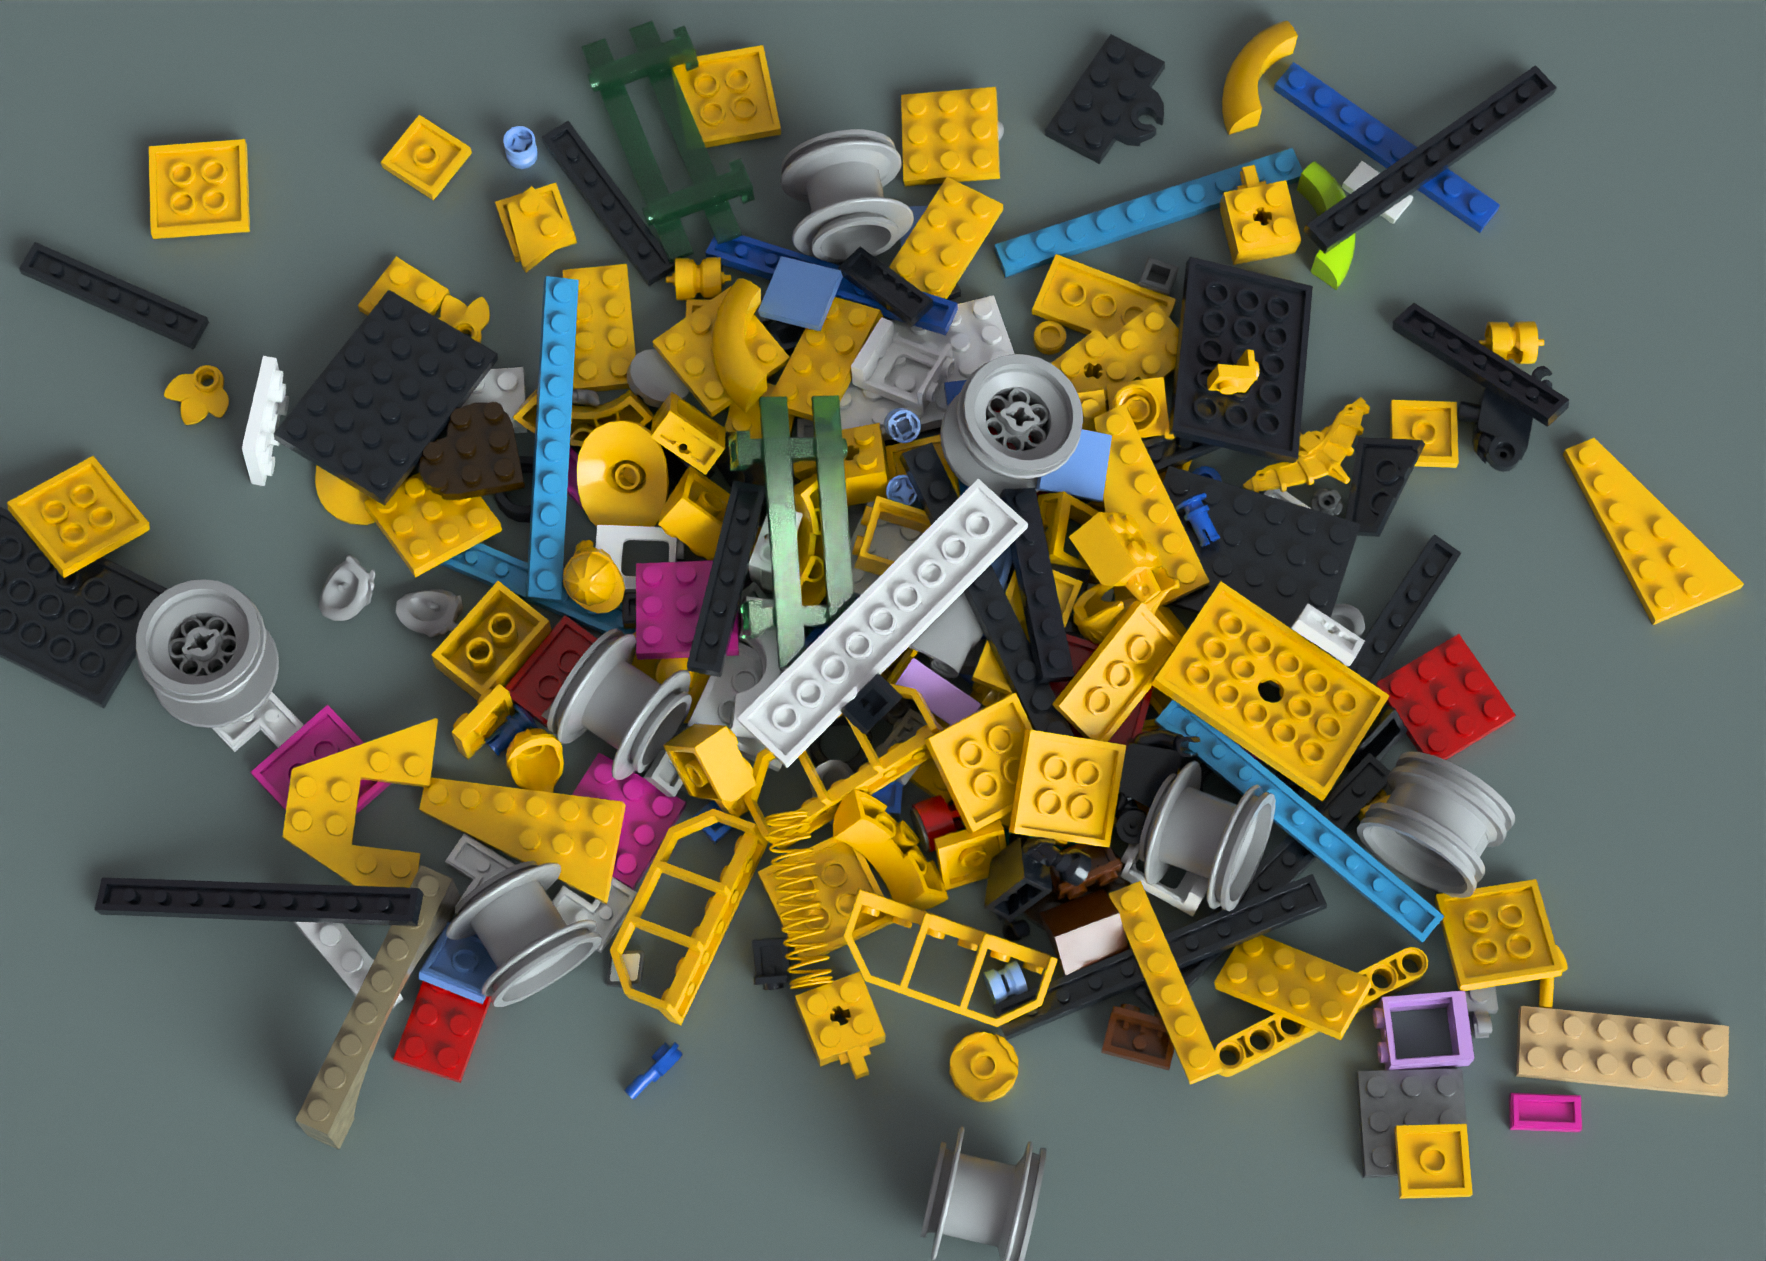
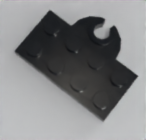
M1110 34L1045 129V136L1098 164L1102 162L1116 140L1129 146H1140V143L1153 138L1156 135V128L1152 124L1141 123L1138 118L1142 115H1150L1157 124L1163 125L1164 103L1158 92L1152 89V87L1165 69V62Z

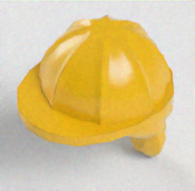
M582 540L576 545L574 555L570 558L563 572V585L567 594L577 604L597 614L608 613L616 609L624 599L626 589L618 567L607 552L594 547L592 540Z
M540 728L526 729L523 732L517 733L510 742L506 753V767L517 786L527 790L554 793V787L562 775L564 767L562 744L556 736L548 734Z

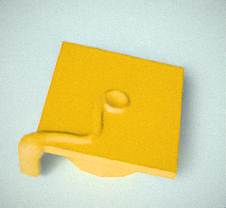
M1164 377L1106 384L1109 411L1125 403L1141 438L1165 435V439L1175 438L1173 434H1169V415Z

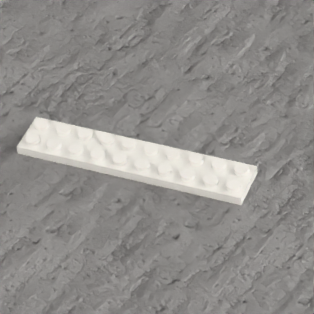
M977 479L737 718L738 722L788 768L842 714L841 710L855 698L857 693L877 673L881 675L1028 528V523L980 479Z

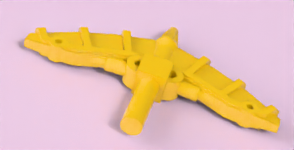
M1360 397L1352 404H1347L1337 414L1334 422L1320 432L1308 431L1304 435L1300 432L1299 453L1295 463L1281 461L1268 465L1262 470H1258L1251 479L1243 484V488L1257 493L1259 491L1275 489L1285 492L1287 487L1303 483L1312 485L1314 484V479L1326 475L1347 484L1350 478L1340 464L1345 456H1352L1354 453L1352 445L1356 436L1362 435L1364 432L1361 422L1363 415L1369 413L1370 406Z

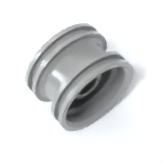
M1422 752L1402 753L1396 762V767L1391 770L1387 777V783L1392 794L1386 803H1374L1368 808L1365 813L1366 818H1363L1357 827V834L1367 849L1380 861L1420 886L1440 894L1445 893L1450 897H1470L1477 888V883L1485 874V866L1480 856L1486 847H1495L1503 843L1507 832L1515 823L1513 810L1505 799L1492 787L1467 770L1434 755Z

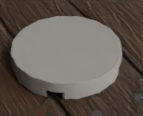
M648 349L638 353L627 370V382L631 391L636 396L639 394L640 397L644 398L643 402L649 406L660 408L671 391L683 400H685L690 392L656 349Z

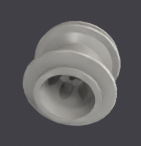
M864 129L835 131L811 138L792 149L785 156L781 165L782 175L780 183L782 190L795 200L809 203L811 213L797 224L792 233L793 245L798 251L823 261L843 263L859 247H862L875 257L890 249L896 241L909 231L914 220L912 210L898 200L884 197L882 187L886 186L896 177L902 164L894 142L889 137L876 131Z
M1011 354L998 357L983 364L964 383L961 392L949 404L942 419L940 430L941 446L949 467L966 486L970 487L977 479H980L999 498V494L1004 489L1035 488L1036 490L1038 477L1045 476L1059 469L1075 452L1080 440L1083 424V411L1079 395L1072 382L1061 370L1038 357ZM988 427L996 429L998 435H992ZM1029 435H1031L1032 442L1028 438ZM1006 443H1013L1016 450L1009 449Z
M206 579L190 580L177 584L155 598L145 610L139 622L136 633V656L139 668L145 679L153 687L160 704L169 714L181 722L205 728L224 727L234 724L254 713L271 694L279 671V655L276 644L269 631L265 628L263 618L256 605L246 595L231 585ZM230 645L235 647L232 652H224L226 647ZM204 646H207V647H208L207 649H205V650H203V651L201 650V648L204 647ZM216 666H223V668L218 670L217 672H211L212 669ZM198 667L195 673L188 674L189 668Z
M616 628L607 631L599 637L571 670L553 702L548 716L547 727L550 732L558 735V741L562 744L575 741L589 730L617 749L611 769L612 777L615 780H622L635 771L642 773L650 768L660 749H665L663 745L674 738L679 732L691 707L692 697L688 694L691 676L687 670L675 672L660 684L633 666L632 662L636 653V637L633 634H624Z
M1192 761L1184 766L1178 775L1175 773L1170 774L1158 790L1143 826L1139 843V858L1145 862L1144 877L1148 884L1153 885L1159 882L1170 866L1173 865L1209 879L1207 888L1209 907L1215 909L1221 906L1222 909L1231 911L1245 895L1260 864L1273 824L1276 799L1272 793H1263L1262 787L1258 784L1251 786L1238 804L1200 791L1201 767L1198 762Z
M527 861L512 866L479 885L464 897L455 908L457 916L448 926L446 936L452 940H459L477 934L498 968L485 981L481 989L482 995L492 996L491 1002L495 1007H504L521 1001L554 983L585 961L602 942L600 934L595 932L597 923L594 920L586 919L566 925L546 893V890L558 879L561 873V865L558 863L537 865L535 861Z
M961 1125L958 1129L953 1151L946 1148L947 1142L941 1141L920 1237L926 1238L927 1233H935L930 1256L931 1260H935L943 1234L995 1246L998 1248L1000 1261H1024L1036 1213L1047 1148L1041 1147L1039 1154L1032 1153L1033 1143L1029 1141L1026 1144L1022 1158L1016 1165L963 1154L960 1151L965 1128Z

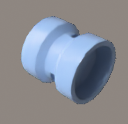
M516 126L509 129L503 139L507 161L517 169L529 168L536 162L538 156L533 132L524 126Z
M906 408L891 410L884 420L886 433L897 442H912L920 433V419L915 413Z
M898 475L889 481L886 487V495L889 500L918 509L923 508L907 475Z
M1016 960L1005 964V967L1001 970L991 969L983 972L986 987L994 1004L1005 1001L1008 996L1013 994L1017 996L1028 991L1024 975Z

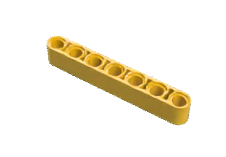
M1416 947L1405 948L1357 972L1371 978L1372 984L1357 1013L1378 1003L1382 997L1391 996L1418 982L1428 968L1426 954ZM1410 959L1417 964L1418 972L1409 973L1403 968L1402 960ZM1376 974L1384 976L1387 979L1388 987L1379 988L1375 986L1372 976ZM1274 1014L1222 1040L1217 1045L1215 1053L1223 1071L1218 1074L1225 1077L1233 1076L1319 1031L1292 1021L1297 1025L1298 1032L1296 1034H1287L1282 1030L1281 1022L1290 1019ZM1255 1035L1262 1036L1267 1042V1048L1263 1050L1254 1048L1251 1045L1250 1037ZM1225 1050L1231 1051L1236 1056L1237 1063L1234 1065L1224 1064L1220 1060L1219 1053Z

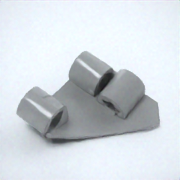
M964 592L909 646V648L931 657V668L938 674L948 678H956L959 675L970 649L979 642L983 635V631Z

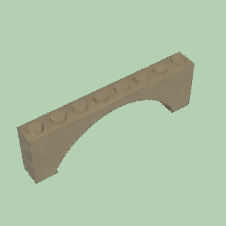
M422 865L410 888H419L424 893L418 926L391 925L295 1119L307 1136L338 1150L355 1119V1108L365 1073L390 1012L425 951L444 930L446 924L451 922L455 913V906L461 898L453 878Z

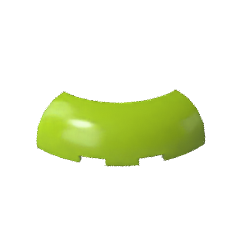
M1313 161L1301 173L1297 191L1309 201L1318 216L1347 197L1336 179L1317 161ZM1355 233L1326 254L1319 250L1315 256L1311 273L1335 290L1343 282L1352 262L1355 249Z

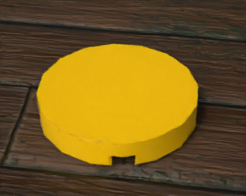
M975 1032L965 1036L954 1047L949 1061V1075L955 1088L964 1097L976 1102H991L1003 1097L1013 1087L1018 1075V1057L1013 1046L1004 1037L992 1033Z

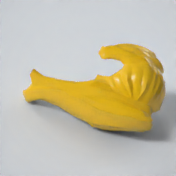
M1163 567L1156 578L1161 592L1151 601L1144 603L1153 614H1155L1166 594L1170 590L1179 589L1180 587L1179 579L1169 577L1167 570ZM1101 583L1096 584L1086 590L1074 604V623L1078 626V630L1086 640L1094 644H1101L1133 602L1139 601L1134 595L1117 602L1102 601V596L1112 589L1113 586L1101 585Z

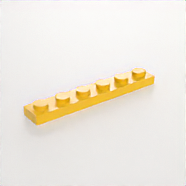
M1141 881L1109 893V898L1120 913L1126 938L1189 1084H1194L1223 1072Z

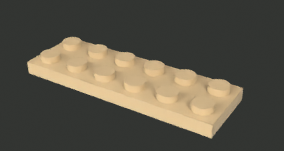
M1520 1006L1518 1010L1516 1077L1719 1097L1728 1095L1729 1026Z

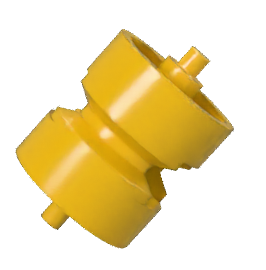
M706 257L700 265H696L695 261L690 258H675V273H672V276H666V283H673V286L676 287L677 301L694 299L697 293H701L704 298L711 300L722 292V285H725V281H731V275H725L724 271L721 272V257Z
M1535 321L1515 322L1513 327H1510L1508 322H1488L1485 329L1484 340H1478V343L1507 361L1513 359L1515 364H1534L1537 360L1538 346H1544V339H1538Z

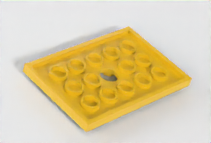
M1221 581L1151 683L1152 686L1321 801L1326 798L1389 698L1387 693ZM1268 680L1276 683L1280 687L1279 694L1281 700L1275 703L1265 701L1258 692L1259 683H1265Z

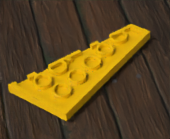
M1595 438L1564 450L1563 456L1652 625L1742 588L1744 583Z

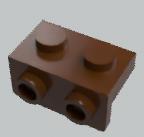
M1082 843L1062 850L1060 853L1078 849L1090 855L1091 868L1083 883L1073 886L1061 880L1059 871L1050 865L1052 888L1058 900L1066 896L1069 900L1075 899L1087 892L1086 887L1097 882L1100 886L1111 883L1118 878V873L1121 872L1123 866L1120 858L1116 859L1111 847Z
M1121 1004L1120 1007L1113 1006L1101 1053L1169 1070L1174 1047L1160 1014L1154 1013V1016L1140 1013L1141 1009L1130 1004Z

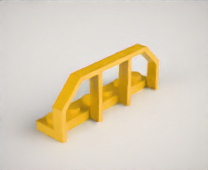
M890 684L903 696L902 698L915 701L927 725L918 729L916 735L904 743L900 742L891 746L887 753L878 758L866 734H863L847 719L869 762L861 765L858 772L847 779L834 782L828 791L825 789L805 750L798 759L818 797H812L803 802L798 810L807 811L809 816L807 819L796 822L809 821L810 823L771 834V836L810 834L834 819L835 812L841 801L852 790L856 789L871 796L931 758L932 755L924 739L944 728L936 722L922 694L913 688ZM765 748L757 753L753 766L752 776L757 785L746 792L743 799L763 838L771 844H775L783 840L770 839L767 837V834L783 826L769 827L765 823V817L757 804L769 762L776 758ZM799 840L785 843L776 847L781 850H785L788 847L795 844L796 842H798Z
M711 809L668 829L610 948L623 991L629 999L658 1009L670 1022L682 1025L769 843L763 838L755 823L716 809ZM717 822L745 832L744 835L737 839L734 847L735 854L730 864L722 870L720 882L667 863L678 839ZM662 873L716 892L707 901L705 916L700 926L694 929L691 937L640 918ZM635 927L689 948L685 957L679 960L675 970L676 976L671 987L664 991L661 1000L637 991L632 986L622 954Z
M858 887L854 898L855 903L843 936L865 981L995 1027H999L1042 1006L1058 960L1055 956ZM860 911L876 917L879 916L880 911L893 915L891 922L907 928H911L913 923L920 925L900 985L869 973L852 937ZM926 934L944 940L945 934L959 938L957 945L973 951H977L979 945L959 1005L908 988ZM987 949L991 950L989 956L1009 963L1011 957L1024 961L1022 968L1042 974L1043 969H1045L1035 999L996 1018L967 1008Z

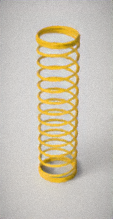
M805 810L772 814L764 819L766 820L765 823L769 826H783L767 834V837L770 839L783 840L769 847L770 851L787 853L772 859L771 864L775 866H791L773 874V877L776 879L791 880L776 886L775 891L795 893L779 899L777 904L780 906H799L780 913L779 917L781 919L799 920L783 926L781 931L785 933H804L784 940L783 944L785 946L804 947L787 953L785 958L789 960H809L792 965L787 971L794 974L813 973L790 981V989L822 986L834 981L832 976L816 977L831 973V969L792 970L800 966L829 959L830 956L791 957V955L827 946V942L787 943L826 931L824 928L786 930V928L822 919L823 915L783 916L794 911L821 905L822 902L781 903L790 898L818 892L820 889L783 890L779 888L814 879L818 876L816 874L776 876L789 870L816 863L815 861L797 863L775 862L782 858L813 851V848L772 849L785 843L811 838L812 835L771 836V834L778 831L809 824V821L796 822L807 819L809 815H807L808 812Z

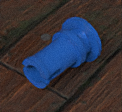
M1206 493L1190 496L1176 506L1177 511L1184 509L1186 513L1184 519L1190 522L1201 547L1210 544L1205 530L1211 541L1215 542L1220 539V535H1218L1207 513L1210 509L1208 505L1204 506L1202 502L1207 497Z
M517 704L514 707L518 712L512 717L508 715L506 717L507 721L488 738L484 739L498 756L509 746L517 733L523 732L530 727L533 729L538 728L531 715Z

